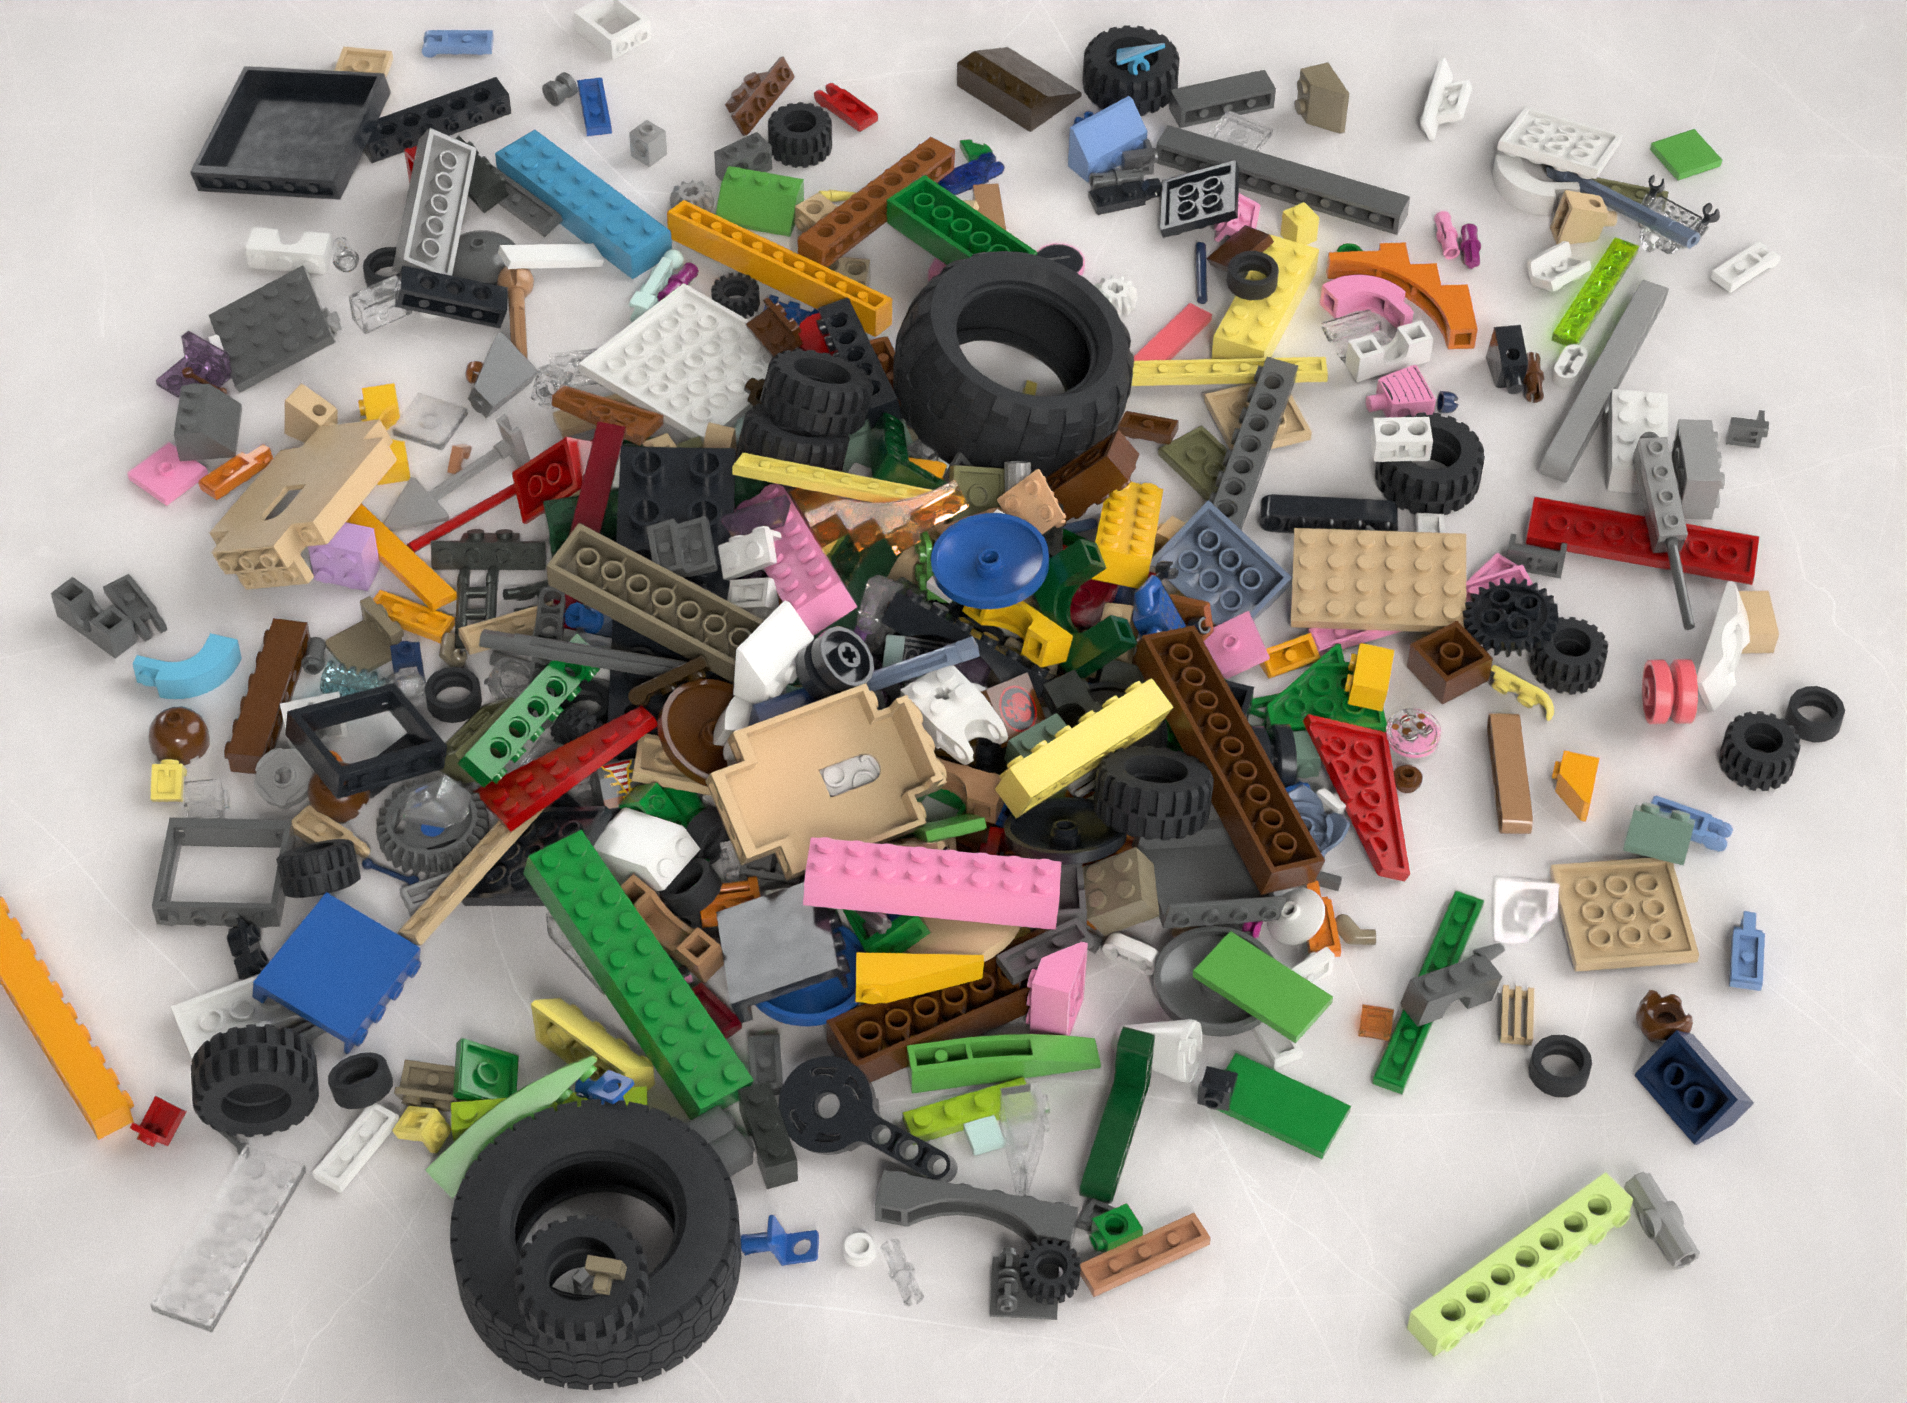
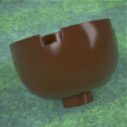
M179 706L163 710L156 715L149 727L150 749L160 762L161 760L172 759L178 760L179 764L184 766L190 764V759L199 756L200 759L210 745L209 731L202 716L187 707Z
M338 761L341 764V766L349 764L343 761ZM313 772L308 782L307 796L310 805L317 812L328 816L337 823H345L360 814L358 810L362 808L363 804L367 805L370 790L336 799L319 776Z

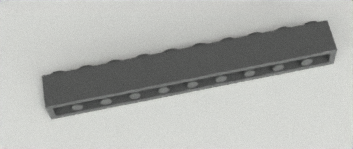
M1168 125L1156 144L1158 153L1157 164L1190 173L1236 160L1239 166V188L1294 205L1305 202L1314 211L1398 235L1408 216L1410 196Z

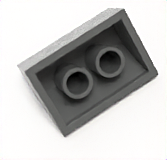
M193 383L181 386L174 428V439L179 460L192 461L236 457L242 404L210 384Z

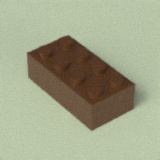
M1119 429L1045 477L1050 490L1054 492V497L1058 500V504H1063L1066 523L1073 517L1075 519L1080 518L1086 513L1088 507L1094 503L1100 505L1109 497L1111 492L1116 489L1121 491L1131 482L1130 477L1136 469V462L1140 454Z

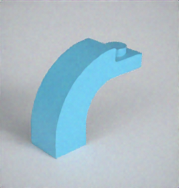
M210 633L203 648L195 656L187 660L165 662L137 655L132 665L137 683L149 687H157L159 698L186 699L203 695L219 687L234 673L242 657L237 639Z

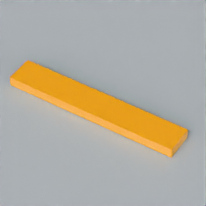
M362 503L359 505L346 523L374 528L379 561L432 611L457 600V593Z

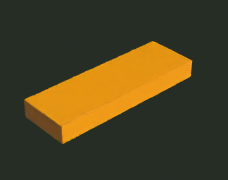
M379 590L373 598L377 605L382 604L391 621H397L403 630L441 643L442 635L450 633L455 626V617L437 610L432 611L426 606L386 591Z

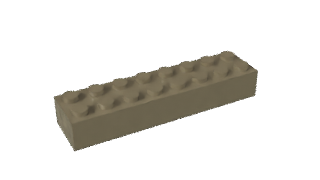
M580 523L546 566L548 585L689 660L704 656L709 663L710 671L733 683L736 649L765 621Z

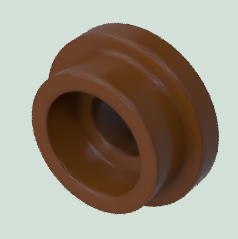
M1402 765L1394 770L1396 789L1400 792L1412 793L1421 786L1423 776L1416 767Z

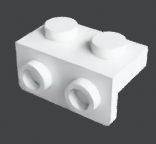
M1567 241L1557 244L1527 262L1531 285L1546 289L1549 292L1560 290L1563 285L1580 279L1583 274L1592 270L1590 260L1571 255L1570 244Z
M767 526L756 527L748 535L733 536L729 538V542L719 545L723 579L734 580L776 564L774 541L782 539L781 532L770 530Z

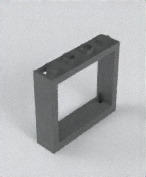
M170 817L152 902L156 923L166 926L195 925L204 927L210 925L237 927L239 925L236 918L240 917L247 924H253L260 928L280 927L286 896L283 892L278 865L271 903L171 901L182 846L280 848V856L285 851L294 848L296 838L292 820Z

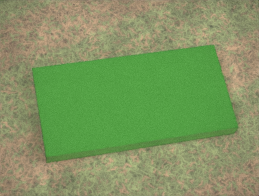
M1232 931L1193 970V977L1295 1044L1333 1002L1332 995Z

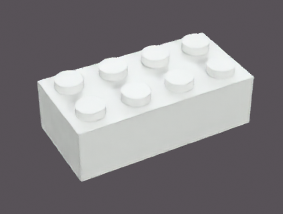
M1612 389L1607 412V491L1640 494L1633 453L1640 436L1645 432H1654L1659 437H1667L1668 440V394Z

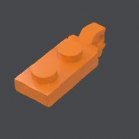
M262 444L248 454L239 453L236 457H233L200 479L198 482L200 489L216 500L226 496L231 490L265 469L273 459L270 448Z
M1318 881L1306 884L1307 889L1313 890L1321 897ZM1328 896L1321 897L1325 906V917L1317 933L1306 941L1308 953H1317L1323 948L1328 947L1335 954V957H1340L1341 944L1332 900L1328 899Z

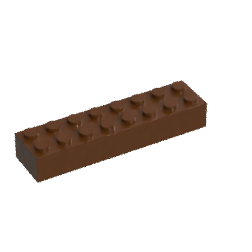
M1040 928L1016 938L999 954L1051 929ZM996 956L984 962L982 979L889 1003H865L826 1020L827 1043L836 1057L853 1063L868 1076L871 1082H874L907 1067L908 1045L976 1037L1026 1015L1030 1007L1026 1005L1031 989L1027 987L1029 978L1012 985L997 965Z

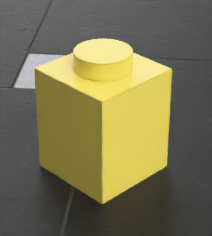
M1305 202L1284 210L1280 235L1284 239L1305 245L1317 241L1319 216Z

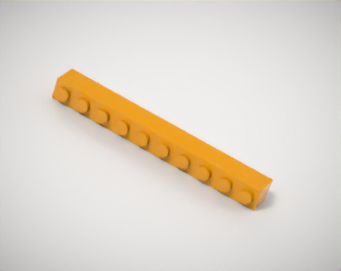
M685 200L667 212L668 229L671 231L672 240L742 274L749 275L751 278L815 309L848 297L865 333L877 337L892 325V298Z
M1 896L0 984L97 1139L100 1140L134 1122L130 1111L134 1107L133 1101L126 1090L120 1092L117 1086L120 1085V1082L112 1068L106 1070L103 1064L106 1061L98 1046L92 1048L89 1042L92 1039L84 1024L78 1026L75 1020L78 1017L70 1002L64 1004L61 998L64 995L56 980L50 982L48 979L50 972L42 959L36 960L34 956L37 953L29 938L23 940L21 937L23 930L16 917L10 919L7 915L10 913V910Z

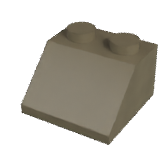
M1329 62L1300 69V77L1297 81L1298 95L1297 100H1295L1297 114L1302 116L1306 124L1339 134L1345 133L1350 93Z

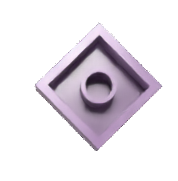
M345 522L327 545L308 546L314 580L323 583L368 591L380 568L374 528Z

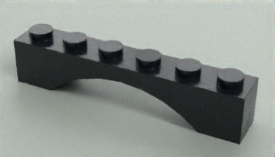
M904 588L895 593L881 620L883 624L904 636L919 634L938 635L957 642L973 636L978 644L980 656L993 669L1001 683L1028 673L1041 705L1043 701V684L1056 677L1049 673L1050 669L1047 666L1040 667L1023 658L1024 655L1021 654L1020 650L1014 647L1006 648L999 644V639L988 632H983L982 634L973 628L974 624L963 617L955 618L948 613V608L937 602L932 604L923 599L924 595L914 588Z

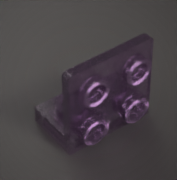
M188 330L181 336L185 356L158 377L156 385L180 398L181 386L193 383L201 384L192 378L186 379L183 377L182 370L190 367L193 369L194 374L220 388L231 379L232 369L229 354Z

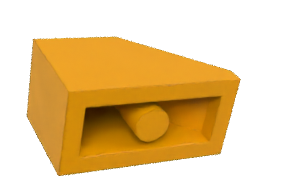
M1564 750L1562 761H1555L1552 779H1557L1555 792L1580 821L1586 822L1600 758Z

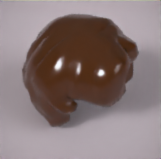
M1649 990L1640 1001L1636 1012V1022L1650 1042L1665 1043L1676 1030L1686 1033L1691 1032L1693 1025L1692 1016L1689 1013L1688 1015L1685 1014L1681 1005L1682 1000L1677 995L1670 994L1661 997L1657 991Z

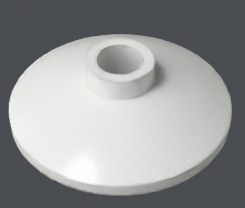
M1298 888L1282 895L1286 897V902L1279 920L1268 922V928L1273 938L1284 945H1298L1312 938L1320 929L1325 917V906L1322 898L1313 890Z

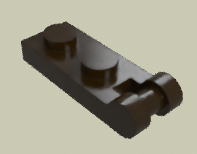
M704 656L691 660L633 688L629 692V700L638 707H646L651 702V698L660 693L664 697L670 695L678 688L677 685L687 680L691 683L705 678V672L711 670L709 663Z

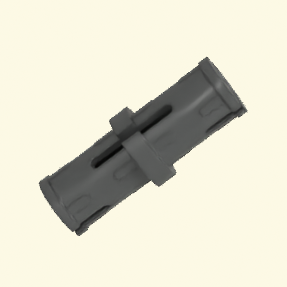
M1141 167L1127 170L1114 168L1109 172L1091 173L1089 176L1092 190L1144 180Z

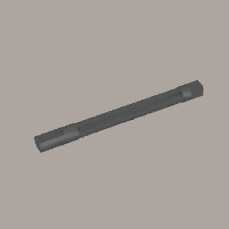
M487 629L481 632L479 643L480 647L512 652V654L651 677H658L687 663V661Z

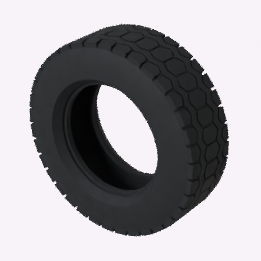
M601 1099L581 1100V1106L579 1107L577 1101L557 1105L558 1111L556 1112L553 1107L534 1113L535 1120L528 1116L513 1124V1131L507 1128L494 1139V1144L490 1142L466 1172L465 1179L462 1180L454 1200L450 1223V1249L460 1299L470 1323L483 1343L485 1342L486 1346L498 1358H501L503 1362L518 1372L521 1370L522 1374L538 1381H541L543 1378L544 1383L563 1388L565 1383H567L568 1389L589 1390V1385H592L593 1390L614 1389V1383H617L618 1388L638 1384V1377H641L644 1382L662 1374L661 1368L667 1372L681 1364L683 1356L688 1359L702 1347V1342L706 1343L717 1330L718 1325L721 1324L732 1304L739 1281L742 1259L739 1210L734 1187L723 1162L709 1143L707 1144V1141L693 1128L690 1129L689 1125L674 1116L671 1118L670 1114L654 1107L649 1111L648 1105L630 1101L626 1107L624 1100H618L614 1104L605 1101L604 1105L601 1104ZM592 1192H615L633 1196L655 1208L665 1218L674 1233L669 1250L663 1260L648 1274L650 1298L647 1299L648 1308L646 1314L643 1317H639L640 1324L633 1332L626 1331V1338L618 1344L612 1341L608 1343L607 1349L598 1351L596 1347L588 1349V1353L577 1354V1349L570 1348L569 1352L557 1350L555 1343L552 1346L545 1345L540 1341L539 1334L537 1336L532 1335L526 1326V1321L522 1320L515 1288L516 1261L521 1258L520 1251L528 1233L548 1210L564 1200L577 1195ZM554 1287L551 1288L555 1294L568 1300L582 1301L598 1296L573 1294Z

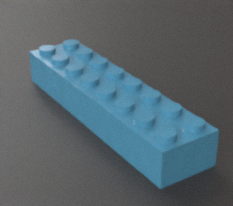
M534 129L495 153L497 169L558 212L563 219L559 224L584 243H593L605 259L631 279L638 277L657 265L662 257H664V254L672 249L671 231L537 130Z

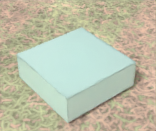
M994 1115L964 1123L963 1130L974 1156L1005 1147V1140Z

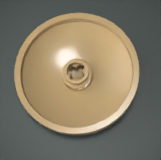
M922 917L931 933L907 949L906 953L984 955V962L1003 951L1012 942L1021 926Z

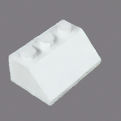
M784 601L736 649L733 695L754 705L780 696L782 690L789 683H793L796 680L795 661L797 654L803 647L814 640L813 635L790 602Z

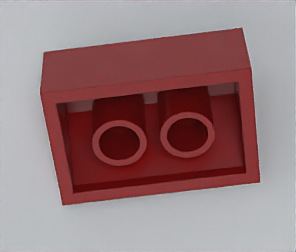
M566 436L512 472L522 523L528 524L581 489L592 441Z

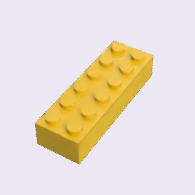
M1130 482L1123 490L1117 491L1116 489L1109 494V497L1102 505L1095 539L1107 569L1091 579L1139 589L1148 578L1164 489L1158 488V486L1152 483L1138 484Z

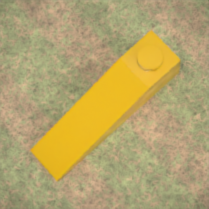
M856 952L855 1002L867 1004L889 1003L982 979L984 955Z

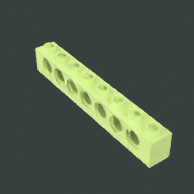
M1605 1172L1412 1310L1407 1329L1433 1357L1443 1350L1446 1352L1451 1351L1460 1342L1461 1337L1468 1332L1471 1334L1477 1332L1484 1325L1486 1319L1493 1314L1496 1316L1502 1314L1516 1297H1525L1541 1279L1548 1280L1554 1276L1559 1266L1563 1263L1575 1261L1585 1247L1590 1244L1597 1245L1614 1226L1616 1228L1622 1227L1631 1217L1629 1212L1633 1198ZM1543 1246L1550 1247L1553 1250L1545 1249ZM1518 1264H1525L1528 1267H1522ZM1494 1281L1501 1282L1504 1285H1498ZM1469 1299L1478 1300L1480 1303L1471 1302ZM1444 1317H1451L1455 1321L1446 1320Z

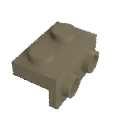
M405 1059L400 1085L395 1087L394 1094L402 1100L401 1103L403 1105L420 1107L421 1103L433 1104L434 1109L451 1112V1102L464 1101L453 1097L455 1066Z

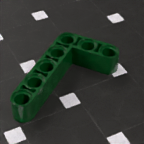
M883 412L868 435L873 478L957 495L958 491L951 484L909 461L903 423L893 415Z
M1124 1026L1121 1030L1116 1050L1114 1082L1083 1174L1079 1196L1090 1199L1094 1198L1109 1204L1113 1202L1149 1089L1155 1034Z

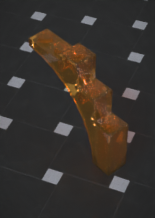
M955 480L933 491L892 502L867 503L851 501L836 495L796 488L790 492L801 515L822 548L848 534L858 552L885 538L894 554L898 555L920 543L919 534L969 508Z

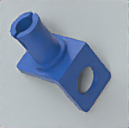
M608 1070L597 1081L588 1078L585 1082H582L578 1079L575 1084V1092L577 1096L588 1100L601 1099L602 1105H604L605 1101L614 1104L618 1100H624L623 1095L635 1083L629 1077Z
M770 1215L768 1217L767 1232L742 1234L741 1249L745 1256L771 1251L781 1266L813 1262L818 1259L819 1233L817 1230L786 1234L775 1215ZM799 1241H810V1249L805 1254L797 1255L794 1253V1247Z

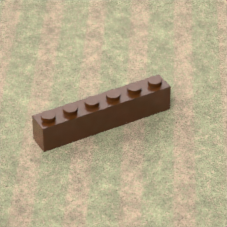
M273 618L270 629L265 630L262 652L259 651L257 653L255 672L250 674L247 695L241 699V713L238 719H234L232 726L233 736L231 741L226 742L224 757L229 761L231 772L256 774L255 769L259 760L266 753L275 749L284 723L280 704L291 702L302 670L301 661L306 656L307 642L311 638L307 622Z

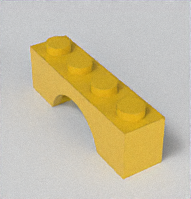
M395 383L362 388L363 399L358 400L360 416H366V419H361V422L380 419L386 431L393 425L401 422ZM392 439L393 443L389 447L397 460L377 485L409 481L411 478L405 441Z
M1021 601L998 609H977L964 606L963 612L979 624L1004 628L1020 636L1024 640L1021 654L1038 666L1045 667L1066 662L1073 635L1026 602Z

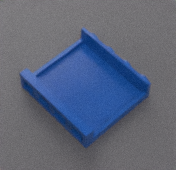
M326 892L253 981L252 998L262 1004L268 997L343 1041L344 1053L349 1054L355 1045L359 1047L364 1042L368 1034L367 1029L373 1022L377 1024L382 1019L386 1011L385 1006L391 999L395 1001L400 996L404 988L403 983L407 978H413L418 973L422 962L419 961L421 948Z

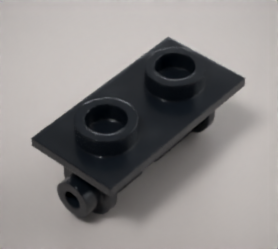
M238 917L236 919L239 927L229 929L226 939L232 956L236 958L233 961L238 977L244 980L260 974L269 963V960L261 949L259 941L262 938L258 929L253 924L249 925Z

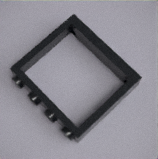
M395 683L287 711L285 735L336 799L444 769L447 751L446 743ZM390 711L417 745L341 766L314 731Z

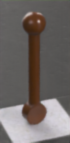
M186 367L182 370L184 378H192L201 384H210L227 395L225 388H218L194 374L192 368Z

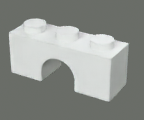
M252 227L245 246V252L249 268L293 271L304 266L308 273L326 275L333 256V247L330 233L304 231L300 241L286 245L281 243L278 229Z
M1421 320L1397 327L1395 338L1385 346H1380L1373 334L1348 341L1345 365L1355 380L1359 382L1412 365L1430 362L1434 338Z

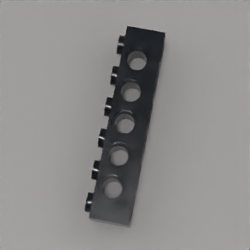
M494 77L380 117L363 152L371 163H375L403 153L406 148L410 149L417 146L419 139L429 128L450 136L511 114L509 93L498 78Z
M847 297L818 308L820 319L816 320L821 336L827 335L824 339L829 352L834 351L835 353L832 356L841 357L849 363L856 364L859 369L866 371L872 380L874 389L866 417L871 430L883 412L893 415L898 420L903 419L898 398L849 298Z

